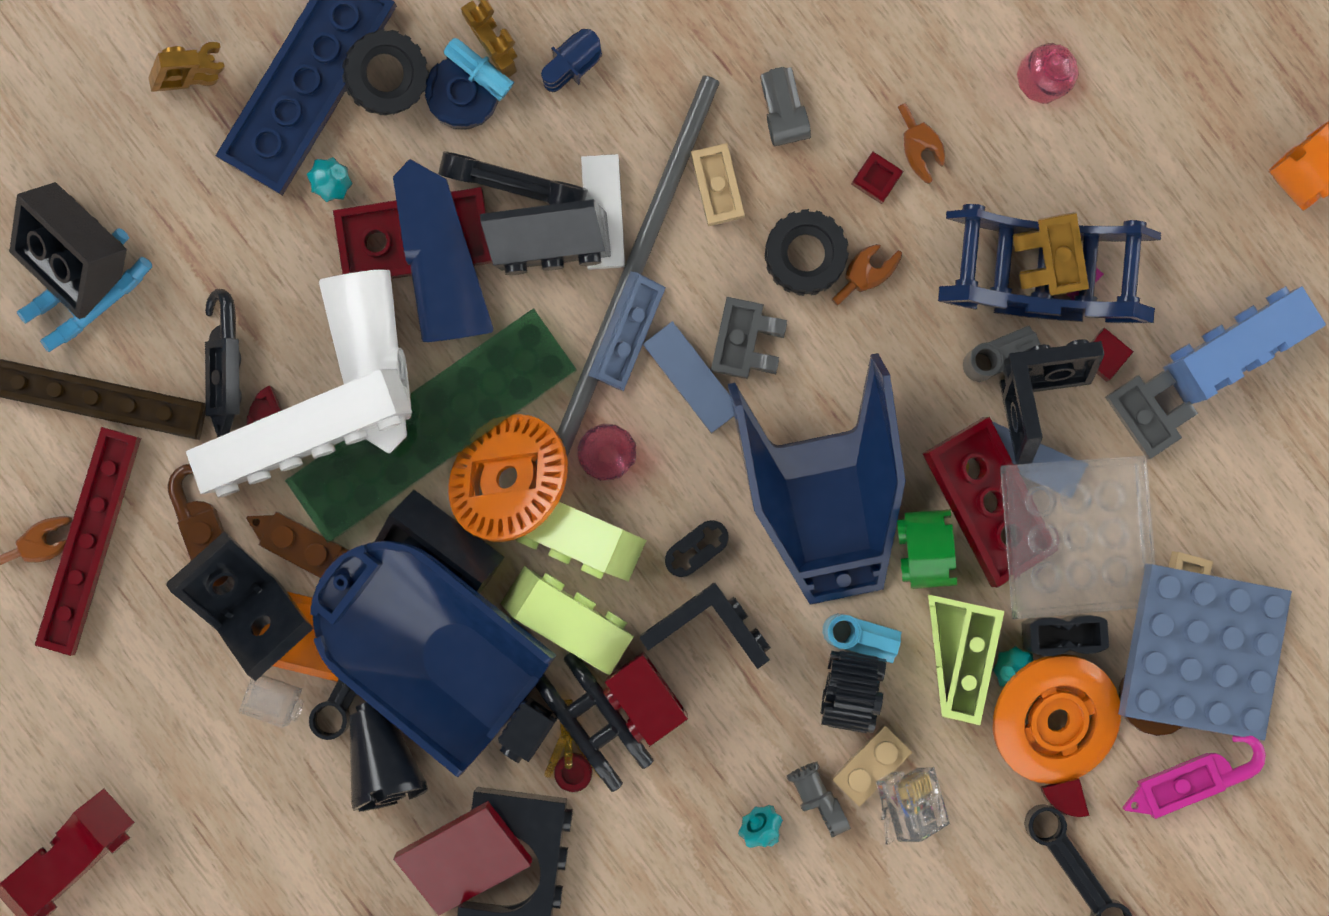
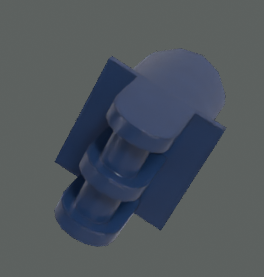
M581 29L567 39L559 48L555 49L554 46L551 48L554 59L541 72L545 89L552 93L557 92L571 79L579 85L580 78L598 63L602 57L600 39L591 29Z

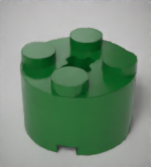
M951 509L904 513L905 520H897L899 544H907L908 558H901L902 582H910L911 589L957 586V577L949 578V570H955L956 568L953 524L945 525L944 518H951Z

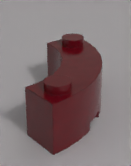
M103 788L73 812L66 823L55 833L56 836L50 842L52 848L48 852L44 847L40 848L0 882L1 900L16 916H49L57 909L54 901L109 851L112 854L130 840L131 837L127 832L135 822Z

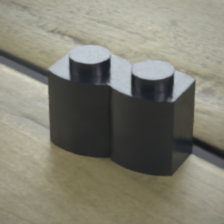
M1074 614L1062 619L1037 616L1021 623L1023 650L1034 654L1056 656L1067 651L1094 654L1109 648L1108 622L1105 618L1099 616Z

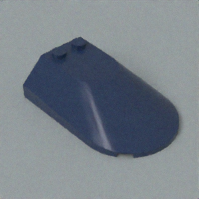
M379 541L361 545L347 551L337 558L324 572L312 598L310 615H313V626L316 636L314 643L326 666L350 689L456 777L461 776L497 736L519 708L520 704L542 679L556 657L555 653L427 552L405 543Z

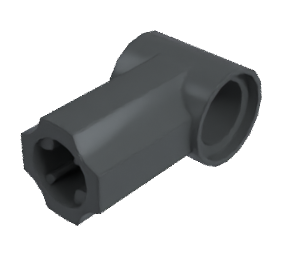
M779 67L761 74V85L769 113L767 114V123L773 146L776 147L810 139V124L806 109L800 104L792 67Z
M1026 326L988 343L979 344L965 356L963 360L964 373L968 378L977 382L987 381L992 376L1002 373L1005 365H1010L1009 353L1028 351L1034 346L1041 345L1036 332L1030 326ZM977 354H983L989 358L991 362L990 371H983L978 368L975 362Z

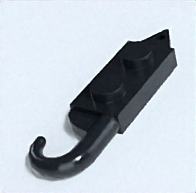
M215 289L207 298L205 313L207 316H212L214 306L219 300L220 325L212 330L209 340L205 342L206 416L211 417L216 435L221 437L230 433L234 416L240 414L242 394L239 388V367L241 365V354L239 352V339H236L234 300L225 289Z

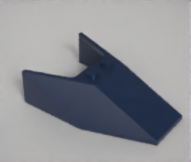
M879 354L870 355L858 420L852 430L783 445L773 444L768 439L736 383L728 384L754 512L808 603L811 605L884 590L906 479L891 376Z

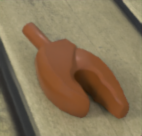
M904 103L898 106V109L908 127V130L903 133L905 155L913 171L925 183L930 184L933 179L927 169L926 162L922 159V152H932L937 163L943 167L945 164L944 146L938 134L925 122L919 125L916 124L907 104Z
M875 244L861 250L851 260L847 268L845 278L849 283L832 298V301L838 306L855 289L861 293L885 282L897 268L902 258V252L898 250L889 260L883 263L882 267L874 268L870 264V258L879 250L881 245Z
M53 517L32 525L16 541V549L0 555V565L18 557H22L25 562L30 563L45 562L57 557L63 552L66 540L49 545L46 541V536L49 532L57 531L60 527L72 523V517Z

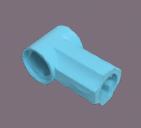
M838 613L826 619L822 631L824 639L834 647L859 654L876 656L886 659V662L893 663L898 654L902 634L901 631ZM844 620L850 625L851 633L845 641L838 642L834 638L833 628L839 621Z

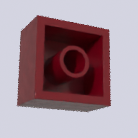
M644 651L605 680L607 688H605L603 693L616 711L620 708L624 709L629 717L626 726L638 743L645 739L650 747L688 720L687 711Z

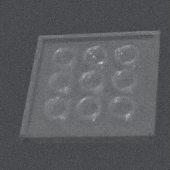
M1147 455L1000 466L1012 619L1137 609L1145 564L1156 565Z

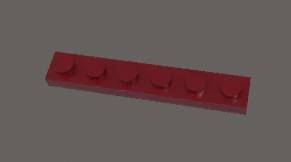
M101 427L35 646L69 656L76 655L141 438Z

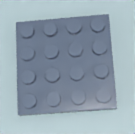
M1146 563L1118 714L1125 717L1240 737L1253 736L1265 741L1292 591Z

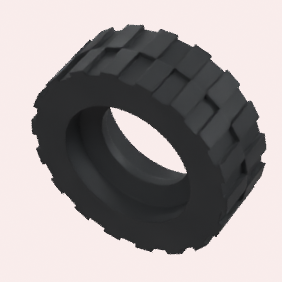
M382 29L362 36L349 48L346 53V59L343 61L342 68H344V74L342 79L347 87L345 90L355 100L354 103L356 105L362 106L369 113L386 116L403 112L417 103L420 95L425 92L427 86L425 83L429 76V70L427 71L426 57H423L420 51L422 49L419 45H415L411 41L412 38L406 34L404 36L399 34V31H384ZM379 54L394 56L403 67V80L399 87L393 91H379L370 84L367 78V66L370 60Z
M805 209L798 213H795V211L789 213L786 218H781L776 223V226L768 236L764 258L767 263V271L773 276V281L777 285H781L789 293L791 291L799 296H804V294H811L812 296L820 291H826L837 282L846 267L849 252H847L848 240L843 235L844 230L834 222L835 219L831 216L823 215V212L817 210L816 212H811L809 209ZM811 235L819 239L823 244L825 257L822 264L815 270L801 271L790 263L788 247L796 237Z

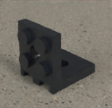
M1079 339L1068 343L1066 346L1051 348L1050 345L1043 344L1034 346L1028 351L1009 353L1010 365H1005L1003 370L1005 379L1000 380L999 384L1016 466L1032 464L1043 438L1033 392L1092 384L1105 355L1102 341L1089 342L1086 339Z
M225 531L166 583L172 594L218 631L245 673L254 681L260 678L314 629L279 580ZM228 576L224 584L213 586L218 578ZM270 624L267 631L260 635L261 630L266 625Z
M716 583L709 585L639 637L649 651L712 605L757 669L770 661L765 653L771 649L758 629L755 628L751 632L743 623V620L748 615L734 597L727 600Z

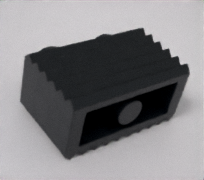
M527 698L520 704V707L515 711L516 713L511 717V721L498 737L499 744L502 745L500 751L517 763L521 759L527 762L531 760L558 719L552 711L532 698Z

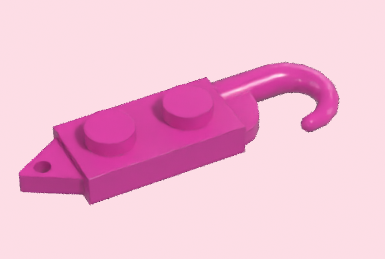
M1233 735V742H1245L1251 746L1253 756L1248 763L1232 769L1229 762L1223 756L1216 753H1205L1137 781L1138 787L1122 809L1129 812L1150 814L1151 817L1157 819L1223 792L1228 787L1253 778L1262 770L1266 758L1264 746L1259 739L1253 736L1240 737ZM1133 802H1136L1135 808L1131 807Z

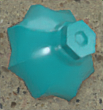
M334 157L327 160H314L313 168L306 174L311 183V192L319 195L325 202L334 199L344 200L347 190L353 184L348 174V167L340 164Z
M1014 646L1009 651L999 652L997 663L993 668L999 686L1004 687L1010 678L1021 668L1033 662V654L1023 652L1017 646Z
M772 805L765 807L755 806L749 814L742 817V826L738 834L745 840L746 846L749 848L758 846L772 847L779 842V829L783 819L776 813Z

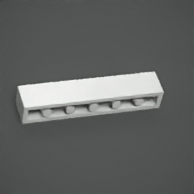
M379 369L187 450L186 454L200 494L216 492L219 498L238 492V484L248 481L249 485L271 478L269 471L279 467L281 471L303 465L301 458L312 454L313 458L328 455L336 451L334 445L345 441L346 445L368 438L366 431L378 427L379 431L396 427L401 424L400 417L412 413L397 369Z

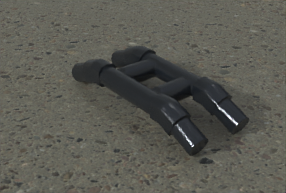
M570 652L563 660L586 693L567 706L545 674L535 687L609 790L614 792L622 786L623 782L599 749L618 736L642 769L649 767L654 759L642 742L638 743L626 726V720L610 704L603 693L604 690L581 658ZM596 705L609 724L590 737L577 718Z

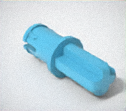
M453 38L445 47L444 54L470 75L468 80L470 82L476 81L497 98L498 101H501L514 85V81L488 62L490 60L489 57L486 56L482 59L459 39Z

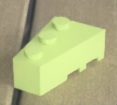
M558 502L549 517L535 530L516 539L517 542L537 550L539 543L551 549L548 556L566 564L570 563L571 558L583 563L581 571L602 579L604 573L628 582L647 541L561 502Z
M524 566L500 604L515 620L610 676L634 637L624 629L627 622L610 611L605 616L594 610L596 603L577 592L573 597L562 590L565 584L548 573H545L542 577Z
M928 594L942 717L981 725L1004 611Z

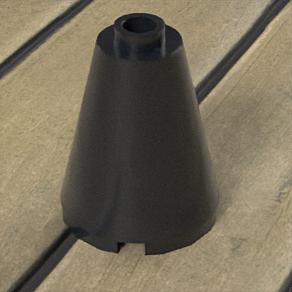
M367 702L356 706L357 712L350 715L351 805L353 811L358 809L359 812L398 804L397 800L406 797L405 793H408L409 800L428 791L426 780L400 730Z

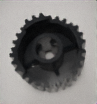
M831 650L827 669H831V672H828L826 686L822 695L820 713L823 716L821 725L862 733H874L877 715L880 716L883 703V692H879L880 681L883 682L886 659Z

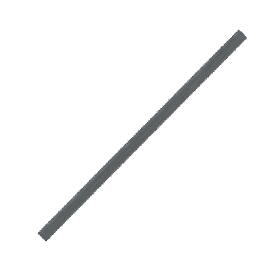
M702 76L557 434L564 444L567 457L598 383V380L589 377L588 374L630 271L641 275L643 273L691 151L694 148L720 84L718 80L710 76Z

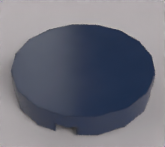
M446 57L447 59L439 64L437 63L430 70L429 76L426 79L425 99L431 113L440 123L453 129H472L482 125L493 115L499 101L476 81L470 82L468 80L470 75Z

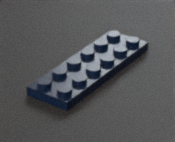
M309 0L215 156L283 196L346 92L345 89L347 87L342 79L344 74L342 65L346 59L347 51L362 36L384 29L397 7L396 3L393 0Z

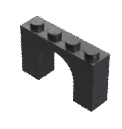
M477 787L473 792L471 810L489 801L513 834L528 844L536 854L540 865V882L533 894L520 903L495 905L465 901L458 907L457 916H552L553 908H561L563 886L556 885L558 870L565 871L568 856V847L561 846L563 831L570 832L573 809L566 808L567 798Z

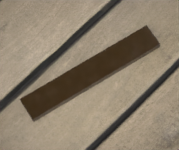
M0 359V398L200 440L206 415V403Z

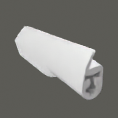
M368 270L320 279L319 285L343 383L346 384L379 369H397L411 407L406 358L403 350L398 348L390 270ZM411 413L400 417L401 424L384 431H379L378 427L366 431L368 434L366 440L390 454L407 437L405 420L410 419Z

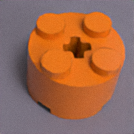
M1329 121L1309 134L1307 139L1301 144L1293 147L1268 171L1302 211L1313 205L1320 197L1325 198L1329 195Z

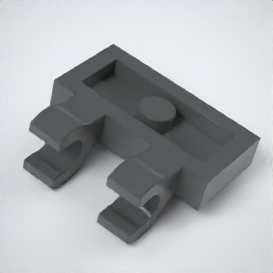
M726 297L711 371L748 379L750 368L776 375L779 357L756 353L754 349L758 332L784 338L787 320L763 316L764 304Z
M1169 370L1162 371L1147 383H1144L1138 375L1105 397L1147 459L1153 458L1180 440L1182 437L1176 428L1198 414L1191 402L1188 401L1187 403L1180 404L1166 415L1155 399V396L1176 383Z

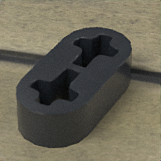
M710 520L700 524L667 551L665 565L668 571L678 577H687L702 567L727 546L729 537L726 527L718 521ZM706 527H709L712 531L718 528L722 533L718 537L721 544L716 548L709 544L700 550L696 544L704 539L705 534L703 530ZM693 547L697 554L688 561L691 567L686 571L682 567L675 570L671 565L675 560L673 553L679 550L683 554Z

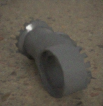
M813 762L805 767L802 766V771L796 769L786 777L789 782L794 783L803 802L800 805L802 811L818 807L823 820L827 821L825 824L833 838L851 829L837 798H834L831 791L826 790L817 771L820 768L818 762Z

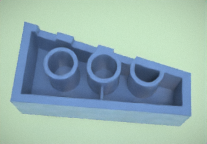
M1287 286L1266 297L1269 304L1257 311L1253 305L1234 316L1237 323L1225 330L1221 324L1202 335L1205 342L1193 349L1188 344L1172 353L1170 357L1173 362L1164 366L1163 369L1164 371L1169 370L1176 380V383L1173 385L1183 402L1187 403L1190 401L1191 404L1211 398L1218 393V390L1243 378V372L1246 370L1249 372L1273 359L1276 352H1283L1326 326L1303 286L1289 291Z

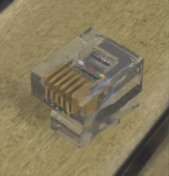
M934 767L916 768L906 775L904 772H891L876 781L882 805L881 820H884L886 845L896 839L898 842H922L950 824Z

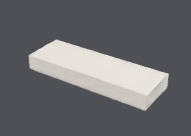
M619 155L582 156L583 188L588 189L586 200L594 199L607 212L611 257L601 258V264L587 266L588 270L624 268L625 254Z

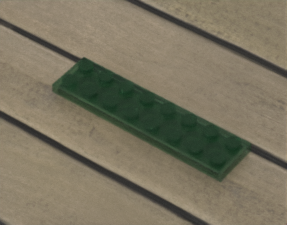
M533 308L410 393L412 413L410 419L405 420L407 437L390 454L366 439L349 445L342 441L334 446L336 451L318 457L286 479L285 482L327 543H329L455 457L476 440L482 438L483 435L489 433L508 417L518 413L577 372V369Z

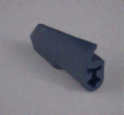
M409 159L393 176L405 258L407 264L411 267L422 342H437L492 333L494 327L447 179Z

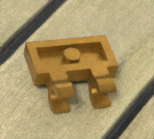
M472 0L460 8L462 15L497 69L509 78L517 72L513 61L518 57L513 49L515 41L506 28L500 31L499 37L494 33L493 29L497 27V24L492 17L494 9L488 0H479L480 4L478 6Z
M208 42L201 47L198 53L197 50L185 51V48L181 46L163 49L161 53L157 54L148 77L151 92L188 89L190 85L196 84L203 86L216 84L219 79L218 73H221L225 66L224 62L214 63L215 58L209 53H218L221 48L220 43Z
M1077 212L1038 219L1039 231L1013 234L1015 252L1042 247L1046 268L1020 271L1019 276L1022 289L1049 284L1050 296L1089 289Z

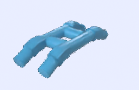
M117 228L112 233L123 245L129 239L128 234L120 228ZM140 257L130 269L123 273L122 278L85 318L79 320L71 312L74 316L73 318L68 319L57 327L55 331L40 340L46 351L51 352L61 344L75 338L87 325L116 301L131 292L152 268V263L147 258ZM47 289L34 298L32 302L19 309L17 314L26 324L40 314L43 315L55 307L60 301Z

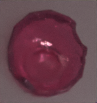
M1046 43L1034 48L1021 60L1017 71L1019 88L1028 99L1042 104H1048L1065 96L1074 88L1079 76L1076 58L1068 48L1061 44L1056 45L1055 43Z
M603 423L592 427L583 435L577 446L579 464L587 475L600 481L621 478L636 462L635 441L628 431L616 424Z

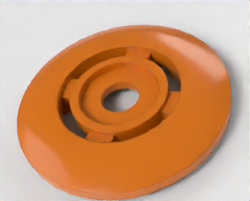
M523 414L499 417L478 429L459 451L450 473L448 495L452 512L458 523L472 535L491 542L515 540L535 530L553 512L565 488L568 459L561 438L547 423L539 418ZM508 468H515L517 471L515 483L508 488H501L499 478L502 472Z
M1060 654L1042 657L1030 662L1010 678L1001 691L994 708L993 735L1000 755L1015 772L1031 781L1039 783L1057 784L1087 774L1106 757L1118 735L1121 715L1118 714L1120 699L1116 687L1102 669L1082 657ZM1032 705V707H1031V709H1030V712H1029V715H1028V724L1025 725V719H1026L1027 712H1028L1030 706ZM1058 709L1065 710L1068 715L1066 725L1062 729L1051 730L1047 722L1049 715Z

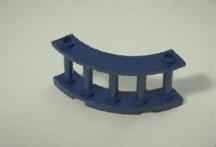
M964 204L962 210L946 212V219L965 224L960 279L955 280V285L939 286V302L973 310L977 309L978 304L995 307L994 313L1036 319L1083 322V316L1085 315L1087 318H1105V323H1154L1155 308L1141 304L1140 298L1137 297L1141 241L1161 240V233L1148 228L1146 222L1127 220L1123 222V226L1079 225L1089 289L1080 290L1079 295L1075 296L1074 300L1054 299V295L1050 296L1049 284L1035 287V292H1032L1031 296L1012 294V289L1009 288L1013 234L1039 231L1037 221L985 211L986 207L979 204ZM980 228L999 232L994 286L989 289L978 287L979 282L975 281ZM1099 241L1126 242L1121 296H1117L1116 302L1097 301L1098 298L1094 296ZM1039 247L1037 268H1046L1042 247Z

